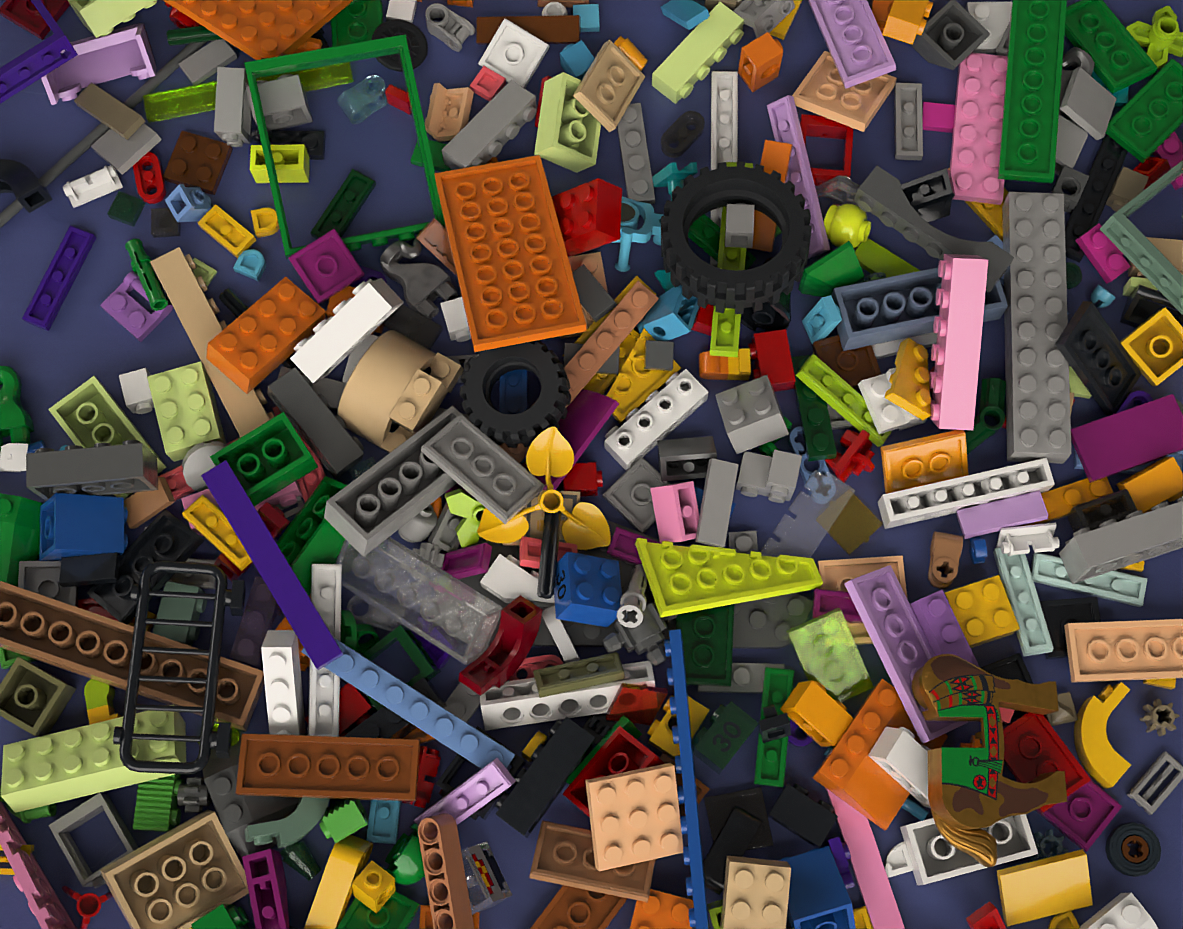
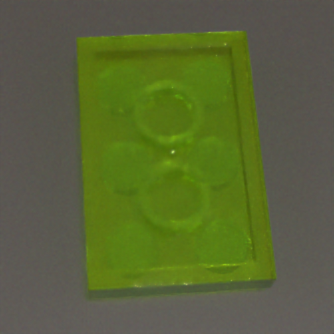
M836 608L786 631L807 681L813 680L821 683L826 688V693L834 700L842 702L874 688L840 608Z

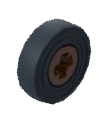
M1134 822L1120 824L1111 831L1106 841L1105 850L1109 862L1124 875L1133 877L1146 875L1155 869L1160 861L1161 846L1159 839L1151 829L1143 824ZM1129 842L1130 844H1138L1136 849L1139 853L1138 856L1136 854L1131 856L1128 854L1130 851Z

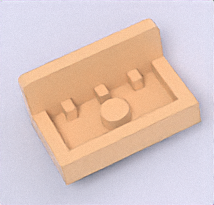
M434 83L432 94L430 95L428 114L425 119L426 132L438 142L451 141L468 124L474 92L469 87L446 89L440 83Z

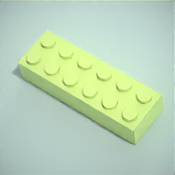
M148 710L136 713L134 733L186 736L185 721L179 712ZM123 717L3 745L1 797L17 813L175 774L135 772L123 765L119 754L120 745L113 744L115 726L122 727ZM133 739L131 752L136 760L186 762V742Z

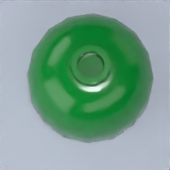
M417 823L409 827L414 830L409 836L405 833L400 836L385 859V862L389 865L387 869H383L395 877V882L398 884L410 885L417 883L423 877L425 878L418 837L419 825Z

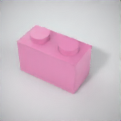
M681 482L650 488L660 543L662 541L683 542L696 539L699 510L694 482Z

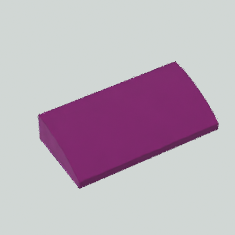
M582 389L566 408L568 413L565 419L559 420L560 427L558 431L568 441L573 450L574 464L619 405L616 400L597 392ZM525 461L522 466H523L526 470H528L527 464H526V461ZM545 475L535 476L545 485L543 490H547ZM566 475L562 477L551 476L553 490L557 489Z

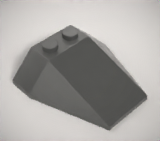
M241 741L231 742L230 758H218L216 749H212L209 762L202 771L204 781L225 834L243 862V856L273 849L277 845L276 837L272 838L273 842L264 845H254V841L246 842L244 832L246 827L288 817L295 811L299 797L237 795L236 784Z

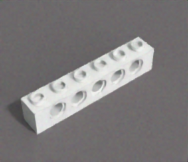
M1043 458L883 494L877 503L884 528L887 529L954 514L960 509L1040 490V493L1049 491L1055 483L1048 460Z
M650 661L622 664L625 679L539 698L534 678L507 681L500 688L494 685L480 696L485 731L561 720L566 717L574 718L657 705L652 664Z

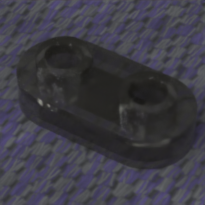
M696 111L683 113L662 135V152L672 158L683 155L703 134L705 126L703 116ZM693 125L695 129L689 130L687 126ZM671 143H676L678 147L671 148L669 145Z

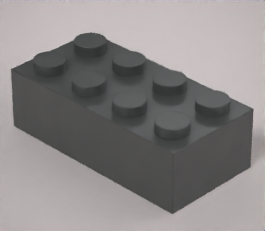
M138 440L123 441V445L113 446L110 443H96L91 448L71 445L66 446L65 450L54 451L51 448H40L36 450V453L26 454V487L45 501L55 493L100 496L158 490L157 457Z

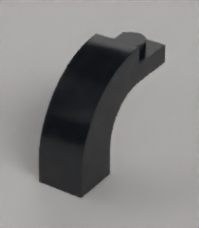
M0 159V193H13L29 213L52 200L47 188L27 166L14 160Z

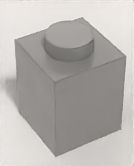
M745 203L727 204L725 247L752 248L755 205H747Z

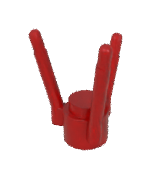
M68 886L62 887V890L67 895L77 901V912L83 916L80 929H87L90 918L99 913L101 903L113 897L111 892L98 897L94 893L80 895Z

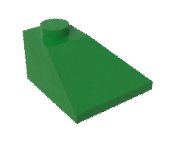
M850 241L804 269L798 288L801 294L826 297L832 295L834 288L863 282L865 276Z

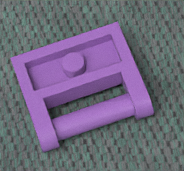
M132 271L126 275L123 283L100 306L138 341L142 342L172 311L173 305L168 301V305L164 309L150 314L129 295L135 289L149 302L138 274Z

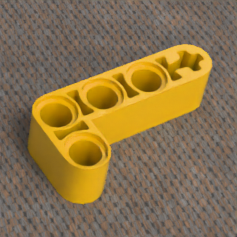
M349 835L335 843L304 929H337L345 915L353 892L352 882L368 862L373 849L372 842Z

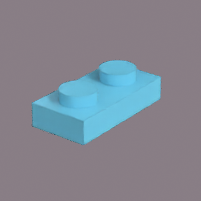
M830 295L822 297L806 315L802 323L812 344L813 342L825 339L842 320L840 309Z

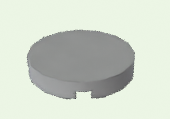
M211 441L212 443L206 444L202 442L187 452L183 459L182 472L186 483L193 490L200 492L208 489L201 475L215 467L210 456L228 446L227 444L219 441Z

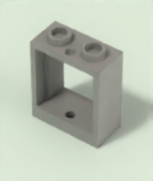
M217 67L214 132L224 142H227V146L231 145L232 147H243V143L251 144L252 111L246 90L249 83L245 68Z
M98 793L48 825L83 887L94 886V888H98L106 882L100 872L101 869L92 874L70 835L71 831L105 811L127 852L104 867L139 848L108 794Z

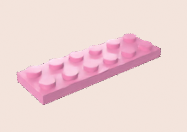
M972 52L959 64L950 159V173L955 191L954 200L1001 205L1003 201L1004 179H998L1007 56Z

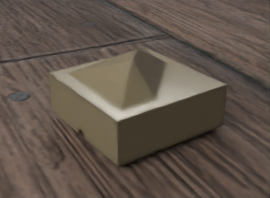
M1070 692L1057 695L1059 711L1044 715L1051 726L1077 721L1078 717Z

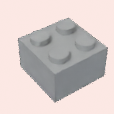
M285 74L280 76L278 80L269 82L266 80L257 81L267 131L272 132V130H282L313 122L307 95L299 75ZM248 86L246 87V90L251 106L252 115L257 124L251 92Z
M768 375L715 395L726 433L736 454L789 435L777 396Z

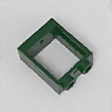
M399 625L362 655L372 661L396 641H399L421 671L407 682V685L412 686L423 677L430 681L441 672L410 628L405 625ZM367 695L366 701L375 713L384 707V705Z

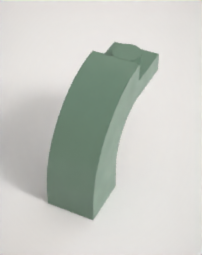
M299 797L295 811L288 817L277 821L248 825L244 830L246 842L254 841V845H264L273 842L272 838L276 837L278 849L294 844L305 837L320 821L326 811L330 798Z

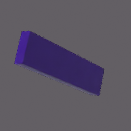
M71 225L69 226L22 317L25 322L47 331L50 330L96 240L94 234Z

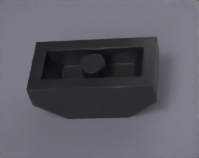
M947 168L901 184L910 205L928 223L950 215L951 202L955 196L950 170Z

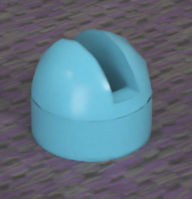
M1099 284L1091 294L1093 304L1101 300L1097 306L1098 308L1107 307L1116 298Z

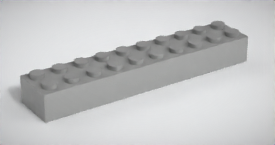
M1009 192L1002 205L1003 250L1014 257L1004 273V295L1008 304L1004 312L1007 461L1030 462L1047 458L1048 463L1064 464L1072 454L1069 363L1055 345L1068 324L1064 194Z

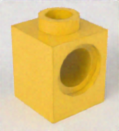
M372 860L352 882L354 897L376 914L396 891L395 877Z

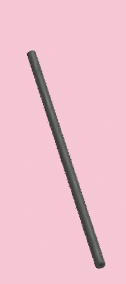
M206 42L188 44L123 104L133 109L178 69L180 62L194 54ZM101 122L39 178L42 184L47 187L110 128ZM17 199L0 213V228L24 208Z

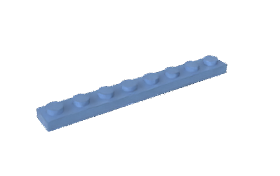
M334 638L344 655L326 665V669L482 769L498 758L507 769L515 756L513 752ZM303 648L301 652L309 657L306 650Z

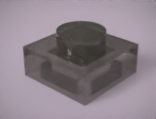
M169 208L151 209V234L154 238L180 236V222L176 221Z

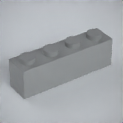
M511 80L442 149L445 165L452 170L485 165L492 157H496L501 152L502 147L510 139H514L517 136L520 128L535 117L537 113L535 95Z

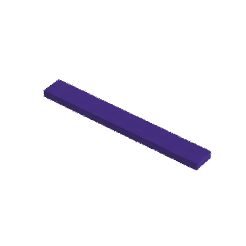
M225 460L202 474L203 480L316 669L320 670L344 655L229 463Z

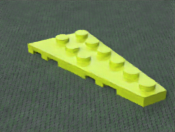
M637 538L635 543L660 617L819 589L823 584L813 558L779 555L778 557L762 556L761 552L751 551L750 554L736 553V549L694 544L690 547L673 545V542L662 541V544L647 542V539Z

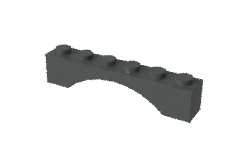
M879 166L873 169L857 190L854 202L863 211L874 214L884 225L893 227L902 233L906 240L918 244L930 256L940 260H944V254L978 255L988 259L986 291L989 293L1014 259L1012 255L993 242L959 239L930 225L910 205L903 192L900 180Z

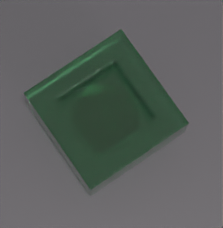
M118 191L107 214L111 219L134 227L145 203L139 198Z

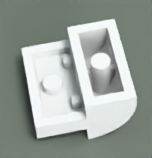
M896 368L889 369L885 374L862 380L858 384L878 434L898 428L900 431L927 421V418L921 420L885 398L886 391L892 385L889 382L890 376L895 373Z

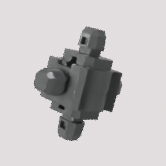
M652 602L643 611V621L639 626L629 628L621 625L619 621L615 623L614 629L617 634L611 633L602 642L608 653L620 650L622 648L621 645H624L628 653L635 650L640 655L647 651L646 657L654 666H658L666 661V654L662 646L659 647L658 645L665 639L663 634L666 633L668 628L665 622L670 623L676 619L678 614L660 617L656 605Z

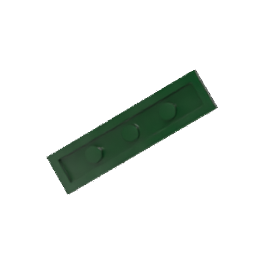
M804 355L791 358L796 380L794 390L808 462L836 458L837 452L827 403L796 376L805 361L811 356Z

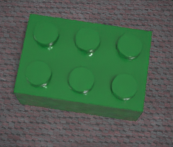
M284 412L210 456L215 466L225 460L229 463L254 506L318 468L312 455Z

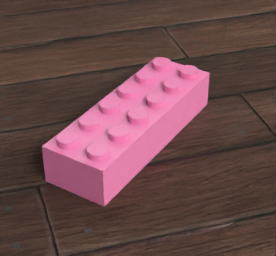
M944 254V260H940L938 265V277H942L941 289L938 288L936 291V305H940L939 317L935 316L933 331L937 333V344H933L931 349V360L935 361L934 372H930L929 385L933 389L930 419L939 429L973 430L988 269V259L978 255Z

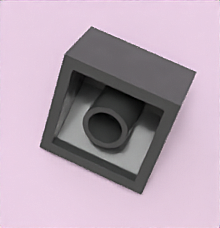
M950 0L926 22L922 36L916 34L913 45H910L928 63L954 70L990 36V33L956 0Z

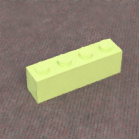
M721 2L709 13L710 17L698 24L652 73V86L675 104L681 98L685 99L690 95L694 88L693 85L698 80L702 81L710 72V67L715 62L719 63L725 57L730 45H736L744 34V19Z

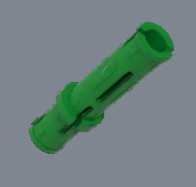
M140 239L129 240L125 244V248L132 260L131 267L138 274L151 308L154 311L162 310L168 305V301L150 263L152 259L150 256H147Z

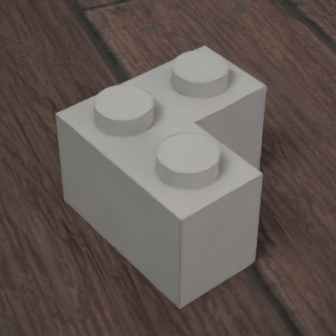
M774 450L772 457L744 451L735 490H740L741 494L749 497H757V494L767 496L768 500L776 503L790 501L796 488L802 455Z

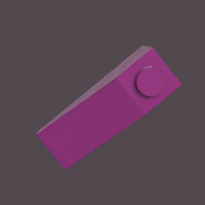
M268 849L243 856L242 859L256 929H289L287 886L281 852Z

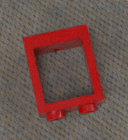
M801 114L799 122L805 146L806 136L844 140L843 169L811 168L815 186H825L831 190L847 188L851 176L854 129L823 116Z

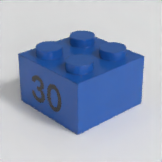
M566 552L557 562L554 589L556 619L602 627L610 626L617 619V611L621 606L622 589L619 561Z

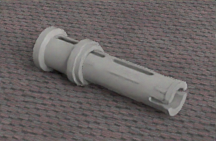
M642 564L636 565V568L633 567L628 590L621 596V606L617 611V619L620 624L629 628L637 627L641 624L644 616L643 611L646 608L647 601L644 594L648 580Z

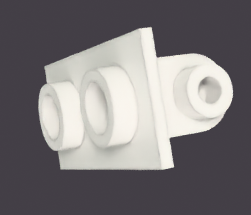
M111 165L108 167L104 166L103 169L72 182L68 181L63 186V190L66 196L69 197L73 208L123 188L116 169Z
M1039 523L1001 528L996 548L1001 547L1002 554L1007 553L1008 556L1028 554L1030 552L1029 545H1032L1035 553L1053 552L1060 545L1058 537H1053L1057 524Z

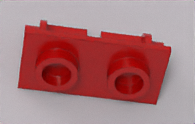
M420 746L417 799L414 803V806L425 808L426 803H430L434 783L424 781L425 775L436 777L441 757H439L440 751L428 748L426 753V746ZM402 801L403 804H410V805H413V802H414V801Z

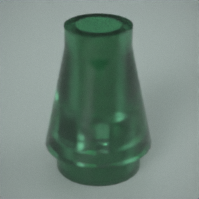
M299 840L292 845L286 846L279 852L283 857L281 861L304 876L308 882L322 870L304 840L302 842Z

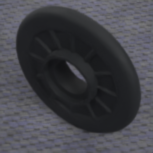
M390 20L379 25L374 31L371 40L406 34L413 69L423 63L427 56L428 44L424 34L417 26L404 20ZM399 53L375 57L386 68L403 72Z

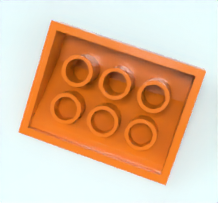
M881 679L870 692L836 746H833L812 778L885 831L910 793L872 760L868 754L886 726L898 729L899 727L907 728L915 735L914 739L919 744L922 743L895 687ZM943 734L922 745L931 750L941 748L948 736Z

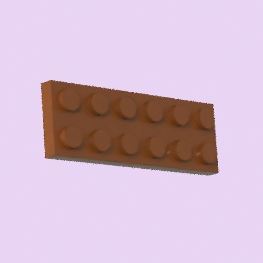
M242 733L236 794L416 801L421 742L418 739Z

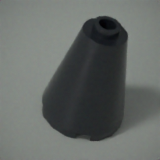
M774 257L766 259L763 264L767 263ZM781 292L779 302L771 305L769 301L763 303V308L760 311L754 312L753 307L744 308V312L741 314V323L753 331H756L757 327L765 329V332L787 330L791 321V292L788 295Z

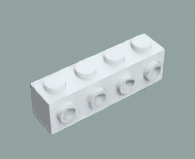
M687 369L680 374L678 372L674 373L666 381L665 384L667 386L660 392L655 390L645 401L647 404L640 410L638 408L633 409L626 416V422L621 427L615 426L605 435L604 448L626 471L641 457L650 452L657 445L658 440H663L707 401L709 392Z

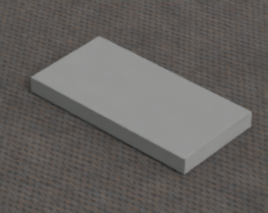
M461 413L421 448L423 454L504 524H507L532 501L545 486Z

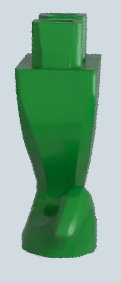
M0 366V385H3L0 389L1 451L3 437L11 436V443L29 445L30 433L34 432V426L31 416L20 403L22 387L20 376L14 368Z

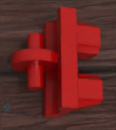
M847 429L840 440L841 446L847 448L846 452L843 455L837 452L836 458L825 459L826 465L835 472L837 480L843 484L852 472L859 476L863 470L871 473L875 468V465L870 461L875 453L870 450L873 445L868 439L870 436L868 432L862 430L858 434Z

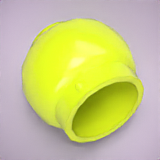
M848 203L837 206L833 204L827 211L824 226L827 238L833 245L840 247L850 241L853 248H856L861 242H866L868 239L871 221H867L866 212L857 205Z

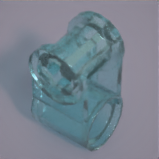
M371 75L351 89L344 91L338 97L337 104L352 124L364 121L369 115L388 103L385 94V82L380 76Z

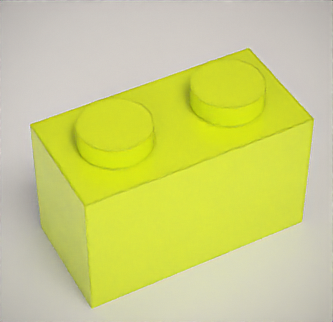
M304 144L270 145L278 183H309L310 157ZM251 145L250 171L256 183H270L262 145Z

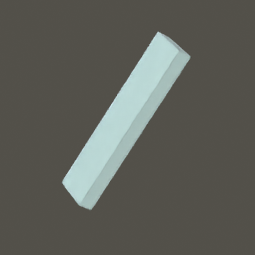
M1001 547L995 548L993 554L1000 578L1020 628L1016 633L1023 657L1052 652L1054 649L1026 554L1008 556L1007 553L1002 554Z
M1038 552L1033 554L1030 571L1033 581L1036 583L1137 607L1143 606L1148 578L1111 571L1072 584L1060 557Z

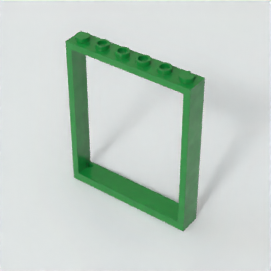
M406 34L244 62L286 259L307 245L292 248L256 78L399 53L433 215L439 223L446 227L437 191L435 170ZM429 222L341 239L350 252L362 249L361 245L372 243L373 247L388 244V240L398 238L400 241H409L415 239L414 235L419 234Z

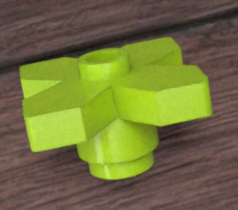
M1165 6L1155 12L1152 17V25L1136 21L1126 27L1141 47H1147L1146 53L1158 67L1157 70L1166 65L1168 53L1183 57V32H1179V24L1176 21L1177 16L1170 6Z
M462 489L446 493L445 499L450 513L463 517L455 528L461 547L478 543L480 536L477 533V529L485 507L471 494Z

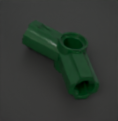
M1000 378L981 380L978 415L974 418L973 430H964L966 434L967 455L990 436L995 435L1005 422L1006 381ZM991 416L995 418L997 425H987L984 417Z

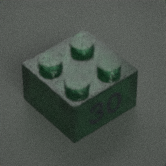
M732 701L727 706L721 704L709 720L713 723L708 730L703 727L692 742L695 746L693 754L717 774L722 772L759 724Z

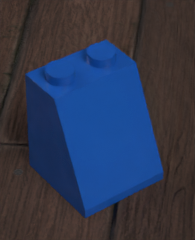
M55 493L40 506L39 561H61L63 557L117 552L119 555L123 554L128 545L127 534H124V523H126L128 517L127 507L124 506V498Z
M829 846L815 848L806 853L779 860L788 862L791 867L787 910L791 929H856L852 902Z

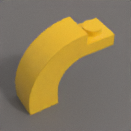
M1122 682L1113 686L1108 684L1098 695L1101 700L1095 696L1087 698L1081 705L1077 714L1078 720L1074 724V743L1079 760L1088 774L1104 789L1113 787L1131 766L1129 762L1112 748L1106 733L1108 717L1130 691Z

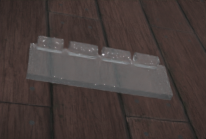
M814 470L804 485L807 490L812 492L811 496L800 491L788 509L797 517L794 520L787 514L783 516L772 532L781 539L778 543L769 537L760 550L762 556L778 557L779 555L810 558L855 490L829 472L823 475Z

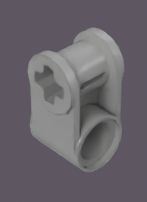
M434 3L427 7L425 17L428 32L444 42L452 50L460 52L464 41L469 35L472 36L475 33L474 26L443 4ZM435 18H441V19H443V20L440 21V22H434V21H432V20L435 19Z

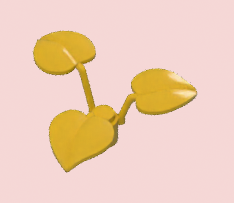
M550 427L542 431L532 441L526 454V464L529 472L534 476L545 475L547 490L539 494L538 504L521 510L507 524L500 521L485 507L477 529L478 535L488 541L512 543L521 539L529 529V523L523 515L542 509L548 513L560 511L568 518L562 525L563 538L566 543L576 544L579 550L609 546L611 542L609 525L599 508L588 502H579L574 506L571 514L563 506L564 500L561 493L553 490L551 476H565L574 464L573 450L556 427Z

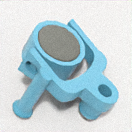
M622 196L620 240L611 242H620L618 263L615 264L616 270L621 272L630 270L628 263L631 242L646 243L650 240L651 235H654L653 242L661 246V216L664 215L655 214L651 204ZM640 214L643 217L644 225L637 230Z

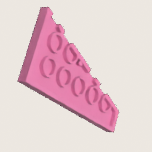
M0 801V845L15 873L13 880L19 890L24 892L28 900V906L36 916L41 929H77L34 855L31 853L29 856L25 851L21 850L20 847L27 844L5 806Z

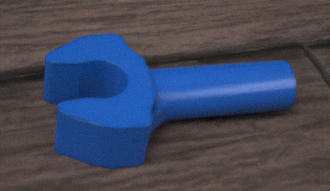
M981 536L969 538V554L973 564L985 563L984 557L988 556L985 539H981Z

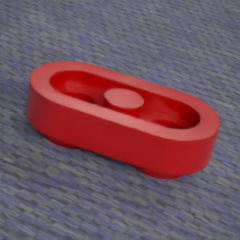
M148 152L133 165L137 191L142 200L148 204H156L164 199L166 185L161 162L154 153ZM147 166H152L149 171H145ZM157 189L156 193L149 194L151 190Z

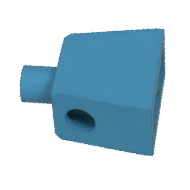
M681 285L676 288L673 287L658 297V301L647 312L645 319L638 323L639 332L641 333L645 329L656 341H669L691 332L699 309L698 299L694 296L689 300L684 297Z

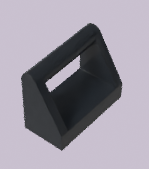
M1139 284L1127 298L1120 322L1137 328L1158 310L1165 307L1141 297L1174 309L1176 308L1160 291ZM1167 308L1182 326L1183 315L1179 311Z

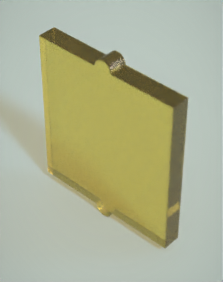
M850 489L835 502L831 501L829 507L815 519L848 555L854 552L863 542L867 543L869 537L883 525Z

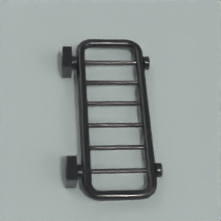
M155 561L147 565L142 571L139 584H132L131 601H137L123 723L122 727L115 726L113 744L120 745V760L131 771L194 774L207 765L211 749H216L218 758H230L231 723L219 722L218 731H213L225 606H230L232 616H243L246 586L244 580H233L232 589H227V576L223 569L217 565L197 562ZM158 572L212 575L215 578L216 589L215 594L150 590L151 580L154 574ZM149 597L214 600L212 622L147 618ZM146 624L211 627L209 650L144 647ZM143 652L209 656L206 678L140 675ZM139 682L206 684L203 707L137 704ZM136 710L203 713L201 735L182 736L134 733ZM133 739L200 742L198 757L193 762L136 760L133 758L131 750Z

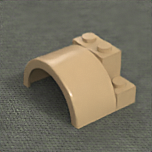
M389 330L379 336L359 360L343 390L337 415L345 422L348 430L391 453L430 423L447 393H451L464 369L460 364L444 355L430 351L395 330ZM427 367L431 368L430 375L423 372ZM392 421L400 426L393 433L389 432Z

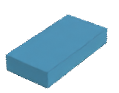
M671 0L661 6L663 15L688 30L710 17L707 8L693 0Z

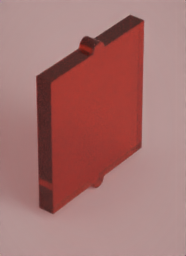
M622 683L605 715L606 720L619 721L624 715L632 723L651 725L668 691L666 688L650 687L647 684Z

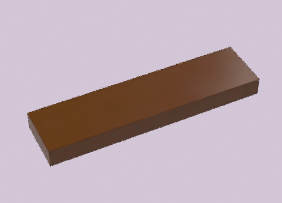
M580 15L477 17L476 43L478 45L490 44L504 18L547 44H576L580 41Z

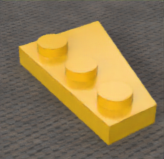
M645 329L642 330L606 395L619 403L612 413L619 423H622L633 409L643 404L651 393L658 390L674 373L681 369L674 359L672 371L644 369L646 340L656 341Z
M907 338L900 342L895 359L897 368L895 373L890 376L889 382L892 385L886 391L885 398L921 420H925L931 416L928 352L923 345Z

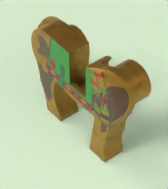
M937 655L929 659L923 667L917 670L912 680V692L916 701L923 708L927 709V711L922 712L926 721H980L981 731L975 733V738L982 739L983 748L941 747L928 750V799L931 813L939 832L953 847L970 855L983 866L993 867L997 862L996 839L981 828L992 826L997 821L1009 816L1028 814L1044 805L1067 802L1065 771L1040 774L1028 783L1015 782L1002 776L1004 735L999 707L1041 715L1057 712L1059 707L1056 681L1030 684L1018 679H1004L992 675L956 655Z

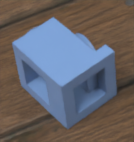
M179 184L165 199L177 222L200 221L212 208L210 197L200 187H185L184 184ZM180 204H185L186 206L182 209Z

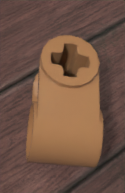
M934 531L930 546L928 580L934 587L944 589L957 576L963 547V536ZM940 568L944 569V574L947 575L945 578L941 577Z

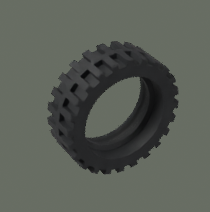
M737 161V166L727 167L726 162L718 163V169L710 171L708 166L701 168L700 176L696 178L691 174L684 179V187L676 186L672 191V201H666L664 216H661V257H663L665 272H671V283L676 288L681 285L682 295L688 300L694 296L698 299V306L706 308L707 304L716 306V312L724 313L725 308L735 309V314H743L744 308L753 307L754 312L760 311L763 308V303L767 301L771 305L778 303L781 292L788 295L793 290L794 280L799 282L803 276L804 267L807 265L812 231L809 209L804 210L805 199L802 194L794 195L795 185L791 181L784 184L780 181V173L773 170L771 174L764 172V166L756 164L755 168L745 167V162ZM745 203L747 205H755V210L768 216L780 228L783 239L780 252L773 259L756 268L737 271L721 269L706 263L691 250L688 242V233L691 225L705 213L720 207H726L727 204Z

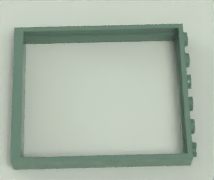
M1182 160L1115 212L1100 230L1183 315V275L1128 219L1130 215L1183 175Z

